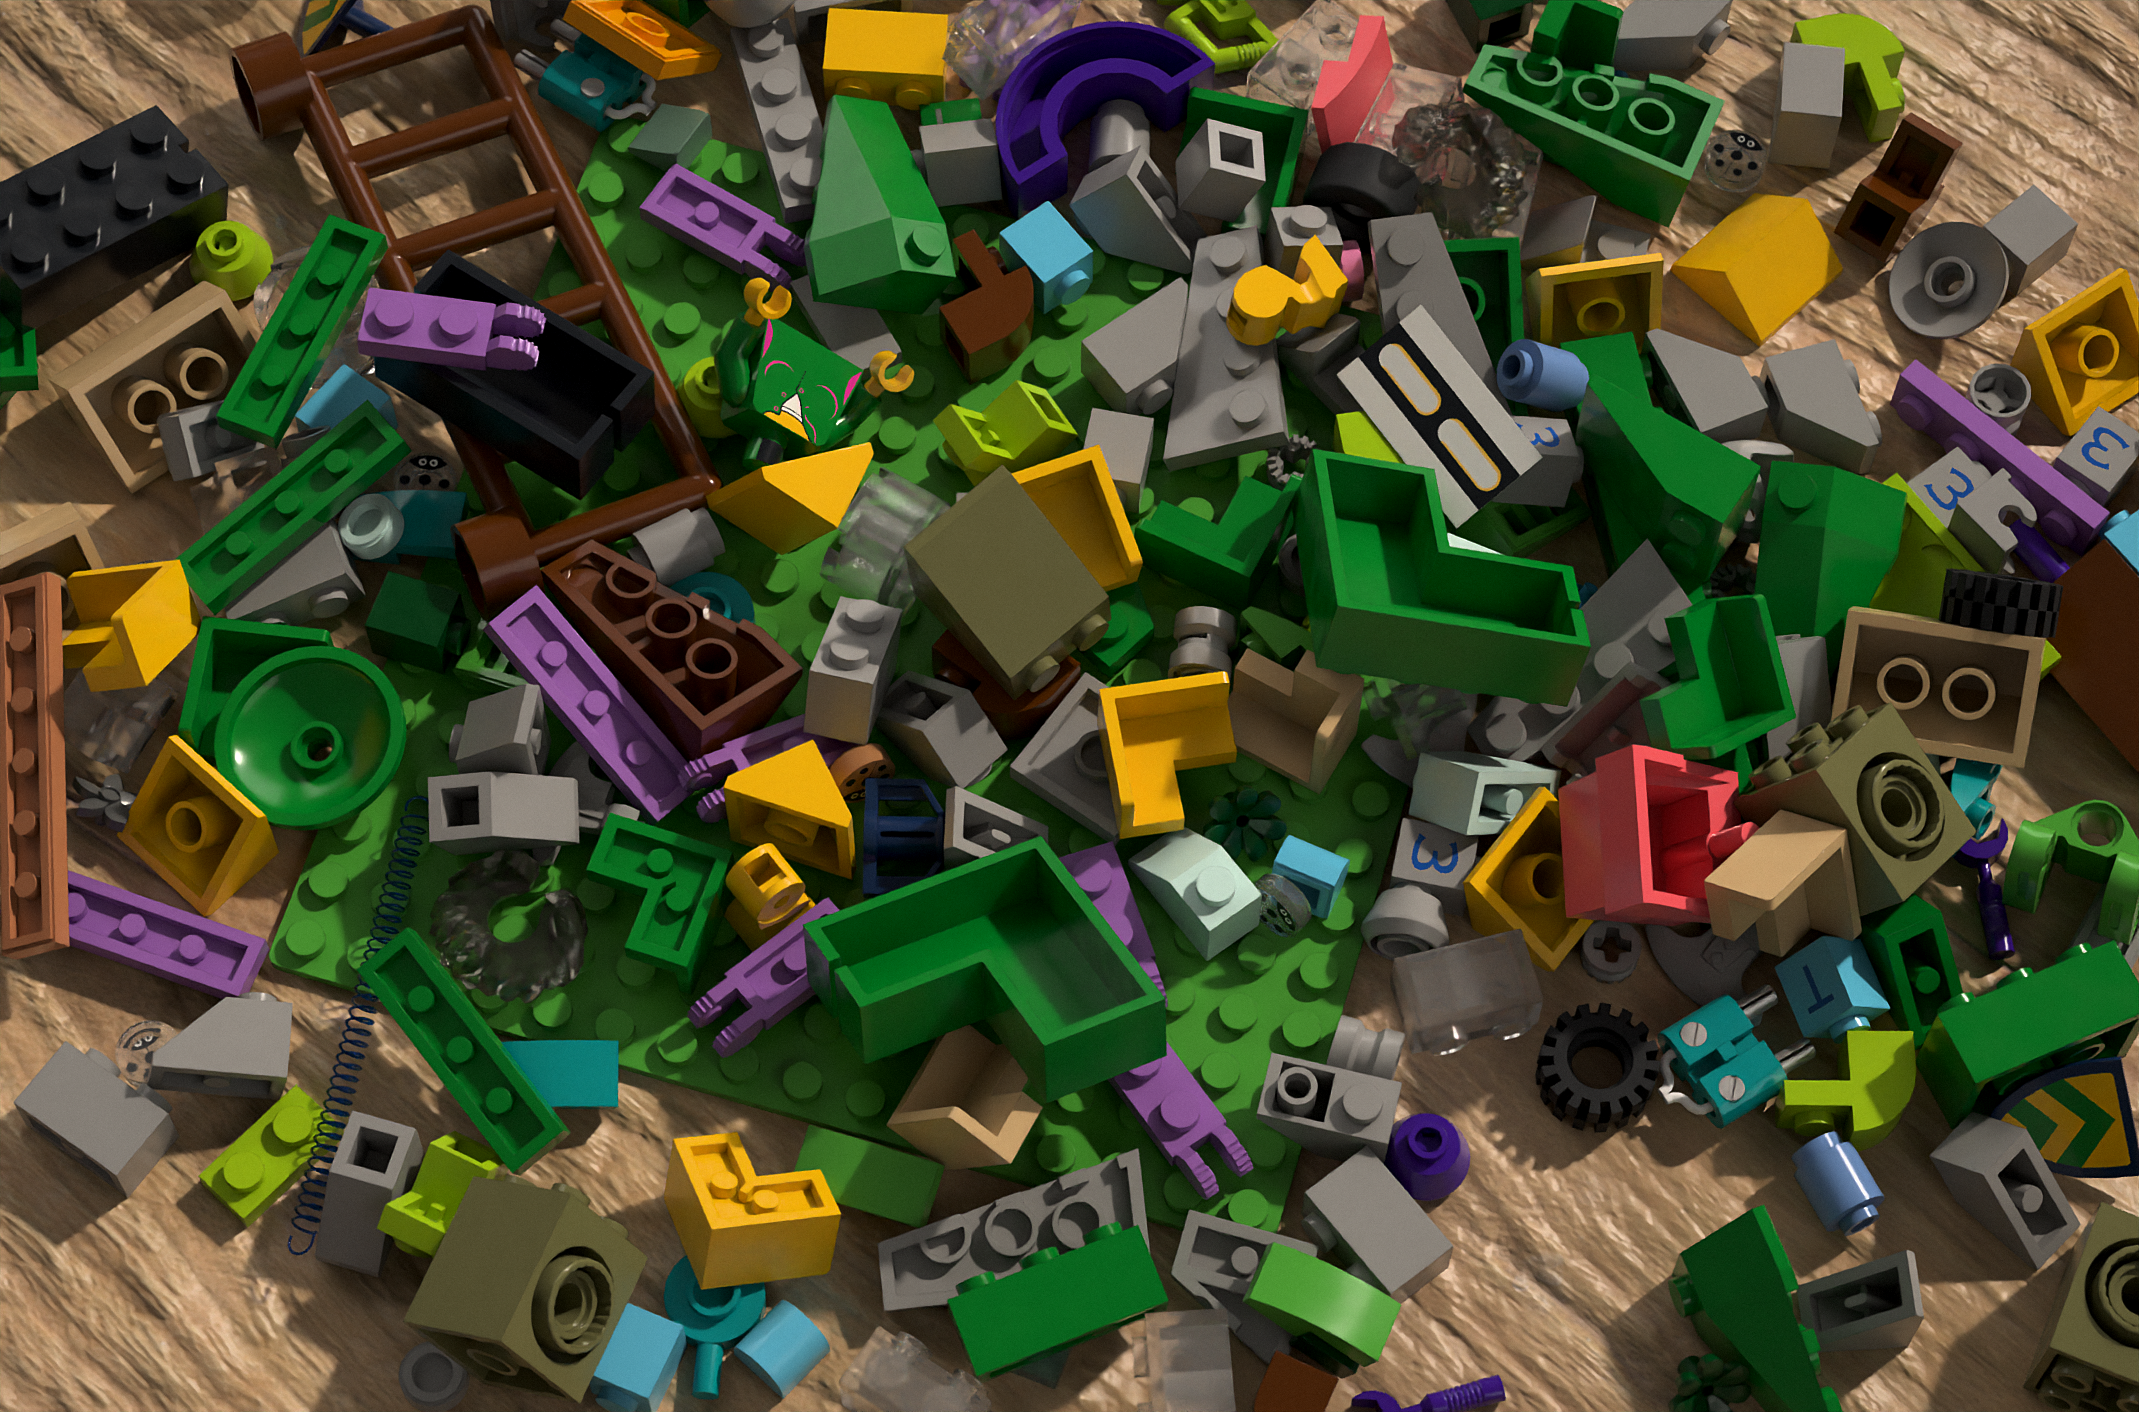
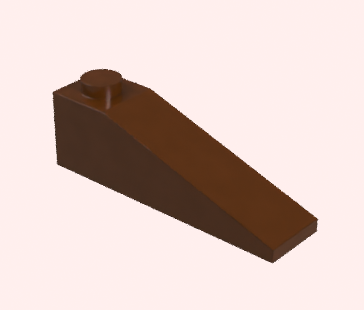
M592 539L541 569L545 584L611 673L688 763L696 758L700 759L704 755L722 749L724 743L762 730L803 675V668L763 628L744 618L738 624L710 609L709 600L694 592L689 597H686L657 582L654 571Z

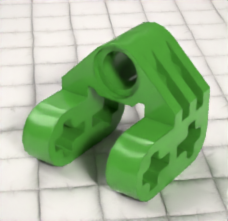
M2094 799L2082 802L2036 822L2024 819L2008 860L2002 904L2034 914L2042 898L2053 865L2058 863L2061 864L2066 873L2100 884L2107 883L2101 906L2097 935L2129 945L2139 922V839L2121 810L2108 801ZM2095 833L2106 837L2110 843L2103 846H2092L2085 843L2080 837L2085 834Z

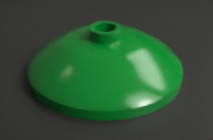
M308 646L283 652L253 669L241 680L228 697L219 716L215 731L214 752L218 772L266 815L269 825L299 831L315 830L336 825L357 815L372 804L393 779L400 765L406 744L407 728L404 708L398 693L386 675L375 664L357 653L330 646ZM325 747L332 748L330 755L325 760L314 761V756L320 749Z

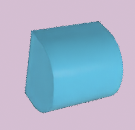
M1288 835L1274 860L1268 894L1306 912L1328 919L1345 881L1350 860Z
M781 1300L733 1350L734 1355L784 1399L830 1352V1347L821 1331L805 1314L791 1303Z

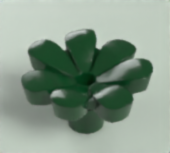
M1242 785L1237 787L1235 792L1232 791L1223 796H1215L1208 804L1210 815L1214 820L1203 827V836L1222 846L1234 861L1238 858L1241 849L1245 850L1251 861H1258L1268 852L1267 844L1263 839L1266 837L1272 840H1279L1286 833V823L1273 815L1280 809L1281 801L1269 790L1258 794L1250 785Z
M1707 1354L1701 1358L1697 1356L1686 1357L1678 1365L1677 1373L1679 1376L1674 1381L1678 1394L1669 1401L1668 1408L1670 1412H1733L1729 1407L1730 1402L1734 1404L1743 1403L1751 1394V1386L1745 1382L1750 1376V1371L1738 1360L1724 1363L1716 1354Z

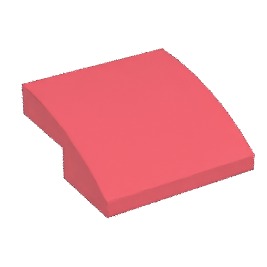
M1360 15L1348 62L1324 60L1311 107L1321 154L1330 146L1345 142L1366 143L1376 146L1389 123L1399 92L1384 16Z

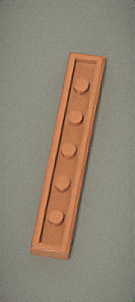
M48 572L0 585L2 955L14 960L70 947L61 578Z

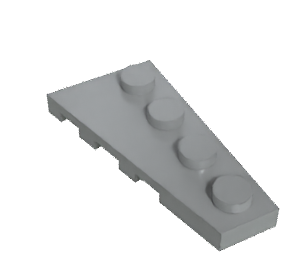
M1433 213L1376 219L1367 222L1382 335H1385L1419 305H1422L1506 412L1512 415L1505 396L1499 390L1497 375Z
M1648 538L1579 609L1583 610L1591 648L1568 706L1564 707L1545 703L1529 704L1519 699L1496 696L1467 727L1469 735L1482 755L1537 764L1546 758L1540 748L1629 661L1667 678L1678 671L1664 618L1692 606V603Z

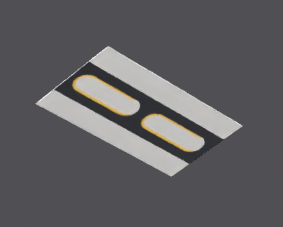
M1419 305L1337 374L1342 383L1406 464L1435 469L1442 510L1456 529L1543 458L1422 305Z

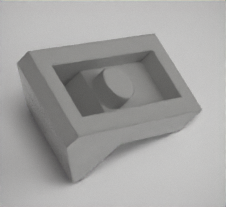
M1596 196L1582 197L1531 212L1520 252L1521 269L1535 272L1540 268L1646 255L1651 234L1592 220Z
M1338 313L1327 320L1326 326L1323 329L1309 326L1302 328L1296 334L1286 331L1276 339L1278 359L1335 416L1336 414L1364 411L1337 376L1340 371L1365 351L1358 344L1361 322L1356 317Z
M224 400L161 414L157 417L163 451L173 481L195 478L265 455L264 444L219 427L216 414Z

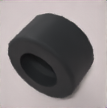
M1345 142L1330 146L1320 156L1305 190L1302 205H1312L1315 207L1330 206L1342 241L1356 240L1362 253H1371L1367 222L1376 219L1414 215L1420 202L1422 187L1416 173L1403 160L1390 152L1366 143Z

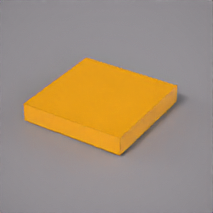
M643 0L570 1L562 18L568 24L656 80L713 72L722 55L719 48Z

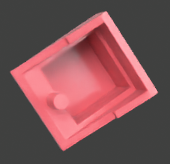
M1630 745L1595 758V772L1558 789L1566 918L1676 926L1689 922L1711 923L1704 880L1760 829L1759 826L1752 822L1741 824V814L1733 803L1739 797L1738 772L1685 760L1683 755L1642 745Z

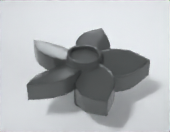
M119 774L107 776L101 788L75 776L72 786L85 799L80 802L76 816L95 817L94 822L97 825H105L109 829L123 832L129 817V810L138 794L123 791L124 786Z

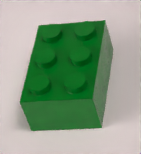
M2115 940L2092 949L2089 943L2079 944L2059 955L2054 961L2055 965L2036 973L2030 967L2022 968L2001 979L1996 984V990L1977 998H1975L1972 992H1966L1951 998L1937 1009L1938 1014L1931 1029L1926 1033V1039L1916 1058V1066L1951 1130L1956 1129L1972 1111L1985 1116L1989 1115L1996 1104L2022 1082L2055 1066L2089 1059L2119 1056L2123 1058L2127 1055L2139 1034V982Z

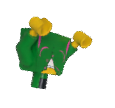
M754 278L746 284L744 300L749 308L746 313L739 312L716 350L713 360L720 397L723 399L720 418L725 426L749 439L742 459V466L750 473L761 467L781 463L782 459L790 461L812 453H825L853 433L882 403L880 395L885 389L890 392L903 391L911 385L914 379V370L909 365L903 366L895 377L885 379V369L895 360L897 355L892 351H881L874 355L870 362L871 378L867 382L862 381L861 378L864 370L778 320L790 309L792 302L791 293L779 285L774 289L770 300L763 304V297L770 287V283L763 278Z

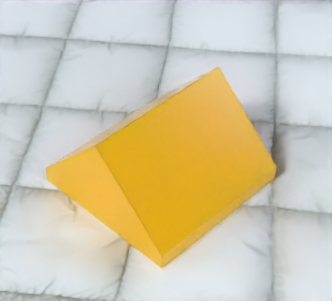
M1753 193L1673 263L1670 271L1758 347H1761L1841 276L1844 268L1808 199Z
M1661 253L1536 270L1525 279L1533 341L1559 348L1560 343L1632 331L1638 354H1641L1645 333L1656 328L1661 330L1664 265Z
M2118 268L2025 327L2010 366L2018 369L2026 376L2031 386V399L2063 435L2072 436L2077 433L2098 406L2109 412L2139 393V302L2127 269Z
M863 443L761 467L707 495L709 508L778 554L784 555L839 528L874 455L871 443Z
M177 735L167 738L129 810V817L123 832H118L116 835L204 917L213 914L279 853L266 815Z
M814 739L727 777L723 789L730 839L732 841L753 848L766 843H772L784 858L851 880L853 879L857 868L852 815Z
M1538 787L1463 881V887L1473 930L1543 970L1554 972L1594 920L1566 918L1559 801L1546 787Z

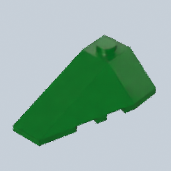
M1487 44L1483 45L1462 90L1463 93L1611 203L1668 228L1725 102L1720 98L1667 76L1649 73L1647 80L1641 81L1615 76L1614 67L1594 64L1592 71L1563 67L1554 56Z
M833 95L828 101L819 154L823 161L820 180L813 189L811 204L815 205L813 222L806 232L804 253L813 302L922 315L956 278L946 224L887 102Z
M1772 460L1761 524L1754 594H1762L1765 597L1775 636L1800 634V638L1825 637L1830 686L1839 670L1848 610L1853 606L1870 608L1869 604L1885 574L1889 575L1898 558L1908 496L1904 491L1838 467Z
M1765 1205L1747 1211L1679 1254L1672 1272L1673 1278L1668 1281L1669 1292L1678 1314L1682 1318L1690 1316L1698 1336L1724 1363L1738 1360L1749 1369L1750 1376L1745 1382L1751 1386L1750 1395L1765 1412H1843L1834 1390L1830 1386L1823 1388L1819 1386L1816 1376H1819L1821 1373L1818 1351H1821L1814 1328L1806 1329L1803 1324L1797 1323L1793 1312L1791 1292L1800 1288Z

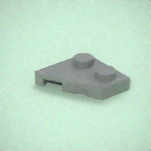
M1189 1209L1172 1267L1171 1278L1266 1365H1269L1276 1350L1290 1356L1292 1345L1289 1344L1292 1334L1244 1303L1243 1299L1267 1245L1275 1242L1317 1258L1319 1246Z

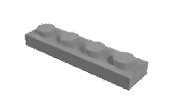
M788 18L778 19L755 28L732 27L730 28V45L784 222L786 224L813 219L815 205L811 204L813 189L820 180L823 162L819 157L823 128Z

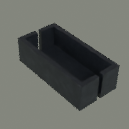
M157 105L0 182V312L21 336L195 247L199 236L206 228L214 223L227 221L229 184L197 149L188 152L189 140Z
M447 250L414 286V293L496 304V307L509 302L517 303L521 306H534L537 310L540 309V312L544 313L546 318L543 334L533 338L513 337L514 339H527L528 342H533L534 346H538L539 356L536 367L526 371L487 367L486 371L373 356L375 377L580 501L614 463V449L622 453L655 414V381L652 370L450 250ZM493 334V338L500 336L498 334Z

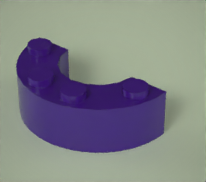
M1125 21L1097 22L1074 27L1047 39L1035 47L1020 61L1007 79L1001 92L996 112V141L998 145L1001 192L1014 218L1018 221L1047 201L1052 203L1068 193V153L1062 141L1065 135L1080 121L1097 115V110L1102 104L1118 99L1135 102L1143 108L1145 117L1165 133L1187 119L1188 96L1192 87L1208 90L1214 89L1215 63L1194 44L1172 32L1152 25Z

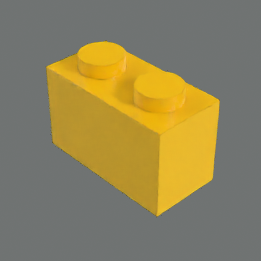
M829 8L823 62L825 102H828L833 95L887 102L888 105H897L908 110H919L920 104L930 105V103L945 102L949 56L948 15Z

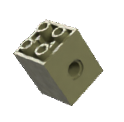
M1891 702L1864 712L1860 705L1852 707L1833 719L1825 729L1821 727L1819 722L1803 728L1787 740L1786 745L1790 751L1784 757L1781 755L1776 756L1749 774L1748 778L1753 785L1733 802L1746 823H1755L1759 828L1782 809L1847 829L1860 916L1904 902L1977 832Z
M505 1175L502 1181L474 1176L403 1322L484 1384L580 1404L648 1257L627 1240L629 1231L624 1226L609 1218L598 1216L588 1207L591 1202L590 1198L576 1188L562 1183H554L551 1189L540 1188L514 1175Z
M2103 1202L2099 1204L2073 1246L2023 1388L2037 1393L2038 1399L2048 1407L2062 1412H2076L2077 1410L2082 1412H2139V1217Z

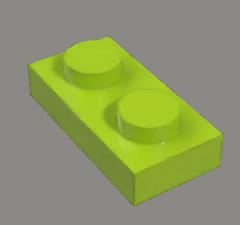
M296 1084L198 1176L202 1185L248 1228L342 1139L344 1131L341 1125Z

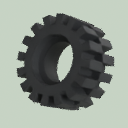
M1946 569L1939 621L1988 631L1993 630L2024 636L2055 638L2063 586L2009 575L1962 569Z
M1587 1003L1578 1005L1575 1015L1572 1017L1568 1011L1558 1016L1556 1026L1550 1025L1545 1033L1536 1063L1538 1064L1535 1073L1536 1085L1542 1084L1540 1097L1544 1105L1553 1102L1555 1104L1553 1115L1562 1122L1568 1114L1574 1118L1572 1128L1583 1131L1586 1122L1594 1123V1133L1606 1132L1611 1122L1615 1123L1617 1129L1628 1125L1632 1114L1637 1118L1643 1112L1647 1100H1650L1659 1073L1660 1061L1655 1060L1659 1050L1656 1040L1647 1041L1650 1029L1643 1021L1634 1027L1630 1023L1633 1013L1622 1008L1619 1017L1611 1015L1610 1009L1612 1004L1600 1003L1598 1011L1590 1013L1589 1004ZM1588 1047L1605 1048L1619 1059L1622 1066V1077L1615 1085L1608 1088L1595 1089L1588 1087L1575 1076L1572 1068V1059L1582 1049Z

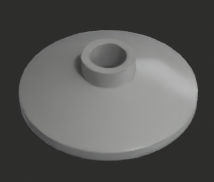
M1946 222L1929 227L1911 239L1901 250L1894 262L1889 279L1891 305L1898 318L1910 330L1921 336L1932 339H1952L1966 335L1982 326L2001 304L2009 279L2006 255L2000 244L1990 233L1974 224ZM1963 280L1964 283L1961 289L1955 294L1948 296L1950 285L1955 281Z

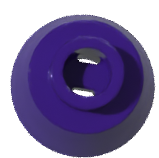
M1413 1114L1393 1124L1383 1164L1413 1199L1423 1201L1436 1200L1451 1194L1462 1184L1469 1170L1470 1150L1462 1132L1449 1120L1435 1114Z

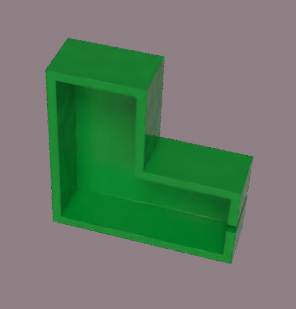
M1312 449L1292 507L1316 667L1330 669L1340 674L1348 675L1355 673L1393 679L1403 684L1418 683L1456 689L1466 694L1482 693L1519 699L1529 704L1545 703L1567 707L1591 648L1583 610H1578L1581 600L1573 566L1449 546L1435 469Z
M1042 836L803 924L808 982L833 1019L838 1017L839 1028L865 1065L986 1018L1046 1103H1049L1167 1056L1166 998Z

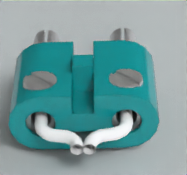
M558 15L554 18L550 31L573 45L574 51L572 53L565 49L549 64L524 49L514 59L515 68L539 82L538 95L598 132L608 128L615 119H624L636 112L649 115L651 110H654L657 105L651 99V95L656 88L654 78L562 20L563 15ZM640 95H642V100L644 104H632ZM625 101L631 104L622 110V105Z
M1765 984L1737 1002L1729 995L1723 994L1657 1034L1658 1044L1663 1053L1660 1060V1071L1664 1078V1084L1658 1089V1093L1663 1097L1667 1105L1673 1102L1681 1103L1689 1112L1698 1115L1705 1114L1713 1125L1722 1129L1777 1096L1783 1081L1788 1080L1786 1074L1816 1056V1049L1814 1045L1810 1046L1811 1041L1808 1038L1803 1037L1774 1055L1764 1040L1758 1042L1752 1033L1754 1026L1750 1020L1778 1003L1777 994L1772 992L1773 988L1770 985ZM1669 1064L1682 1082L1687 1080L1694 1090L1691 1096L1697 1104L1682 1093H1669L1674 1085V1076L1669 1068Z

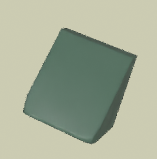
M661 104L630 144L628 150L631 154L664 172H667L673 164H678L688 169L713 136L711 117L702 110Z

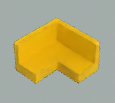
M1099 445L1011 473L1105 592L1137 581L1143 560Z
M180 559L78 571L72 573L66 579V584L81 624L62 641L63 663L65 669L84 667L82 670L90 692L147 686L199 634L202 621Z
M1221 671L1099 689L1097 725L1119 839L1184 830L1185 818L1175 771L1236 762L1237 749L1228 710L1230 683L1227 672Z
M737 1132L673 1139L664 1201L701 1290L824 1275L830 1271L841 1213L821 1169L756 1176Z

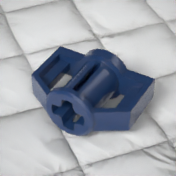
M865 778L863 831L864 898H875L937 875L944 868L946 813L942 810L924 779ZM879 801L928 802L936 817L879 816ZM878 861L935 862L925 877L877 876Z

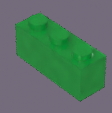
M1113 1222L1083 1235L1082 1239L1085 1246L1059 1255L1057 1247H1049L1019 1261L1021 1271L996 1280L993 1271L985 1272L957 1284L955 1288L958 1295L947 1299V1307L977 1385L1167 1311L1169 1300L1139 1225L1123 1230L1120 1222Z

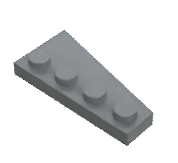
M1257 225L1197 240L1163 456L1169 472L1290 444L1276 336L1267 344L1258 346L1246 345L1236 340L1229 333L1226 326V315L1236 283L1244 273L1256 267L1266 265L1263 239Z
M1137 1148L1118 1155L1114 1159L1087 1169L1082 1168L1058 1177L1057 1180L1024 1192L1019 1191L995 1200L994 1203L964 1214L959 1213L878 1243L884 1313L947 1307V1299L958 1295L955 1288L957 1284L985 1272L993 1271L996 1280L1021 1271L1019 1265L1021 1259L1049 1247H1057L1059 1255L1085 1246L1082 1239L1083 1235L1113 1222H1120L1123 1230L1139 1225L1150 1252L1139 1149Z

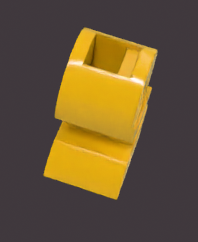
M1314 235L1303 246L1293 280L1267 265L1256 267L1243 274L1233 290L1226 315V326L1229 333L1236 340L1246 345L1254 346L1270 342L1275 338L1280 327H1283L1291 334H1296L1302 328L1309 326L1323 329L1326 326L1327 320L1339 313L1349 280L1318 237Z
M772 843L760 845L744 855L731 868L725 879L726 886L736 898L727 907L724 917L752 952L815 906V903L805 892L806 885Z

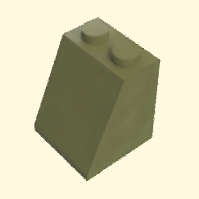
M1003 465L903 546L914 594L1014 701L1028 689L1031 692H1036L1045 687L1060 669L1059 663L1076 648L1080 651H1085L1095 645L1109 628L1107 623L1111 620L1109 596Z

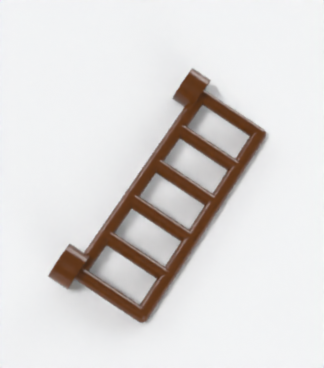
M466 5L301 58L292 38L286 31L229 49V61L235 86L247 119L260 141H264L304 128L347 220L385 234L388 249L373 274L380 289L414 293V286L418 283L414 272L433 266L447 250L461 257L554 226L583 286L537 301V303L578 327L600 320L616 350L654 372L655 414L650 419V422L679 479L535 529L505 466L514 462V460L441 417L486 512L485 514L453 524L450 528L451 540L455 548V556L472 602L483 620L489 621L494 619L536 585L545 594L540 568L549 565L591 539L605 546L630 537L631 534L685 508L690 512L701 507L709 509L706 496L723 488V482L485 9L478 5ZM464 45L491 99L490 102L355 146L352 145L326 88ZM508 134L537 193L397 239L369 179Z

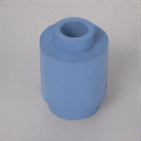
M1520 339L1509 345L1502 354L1497 367V384L1500 392L1507 399L1551 412H1560L1576 407L1584 399L1587 382L1589 381L1587 368L1575 354L1529 339Z
M1833 1131L1823 1134L1806 1143L1792 1155L1791 1159L1797 1168L1794 1177L1826 1231L1831 1232L1841 1229L1845 1236L1853 1235L1867 1228L1880 1217L1876 1208L1884 1201L1885 1197L1851 1142H1843L1838 1132Z

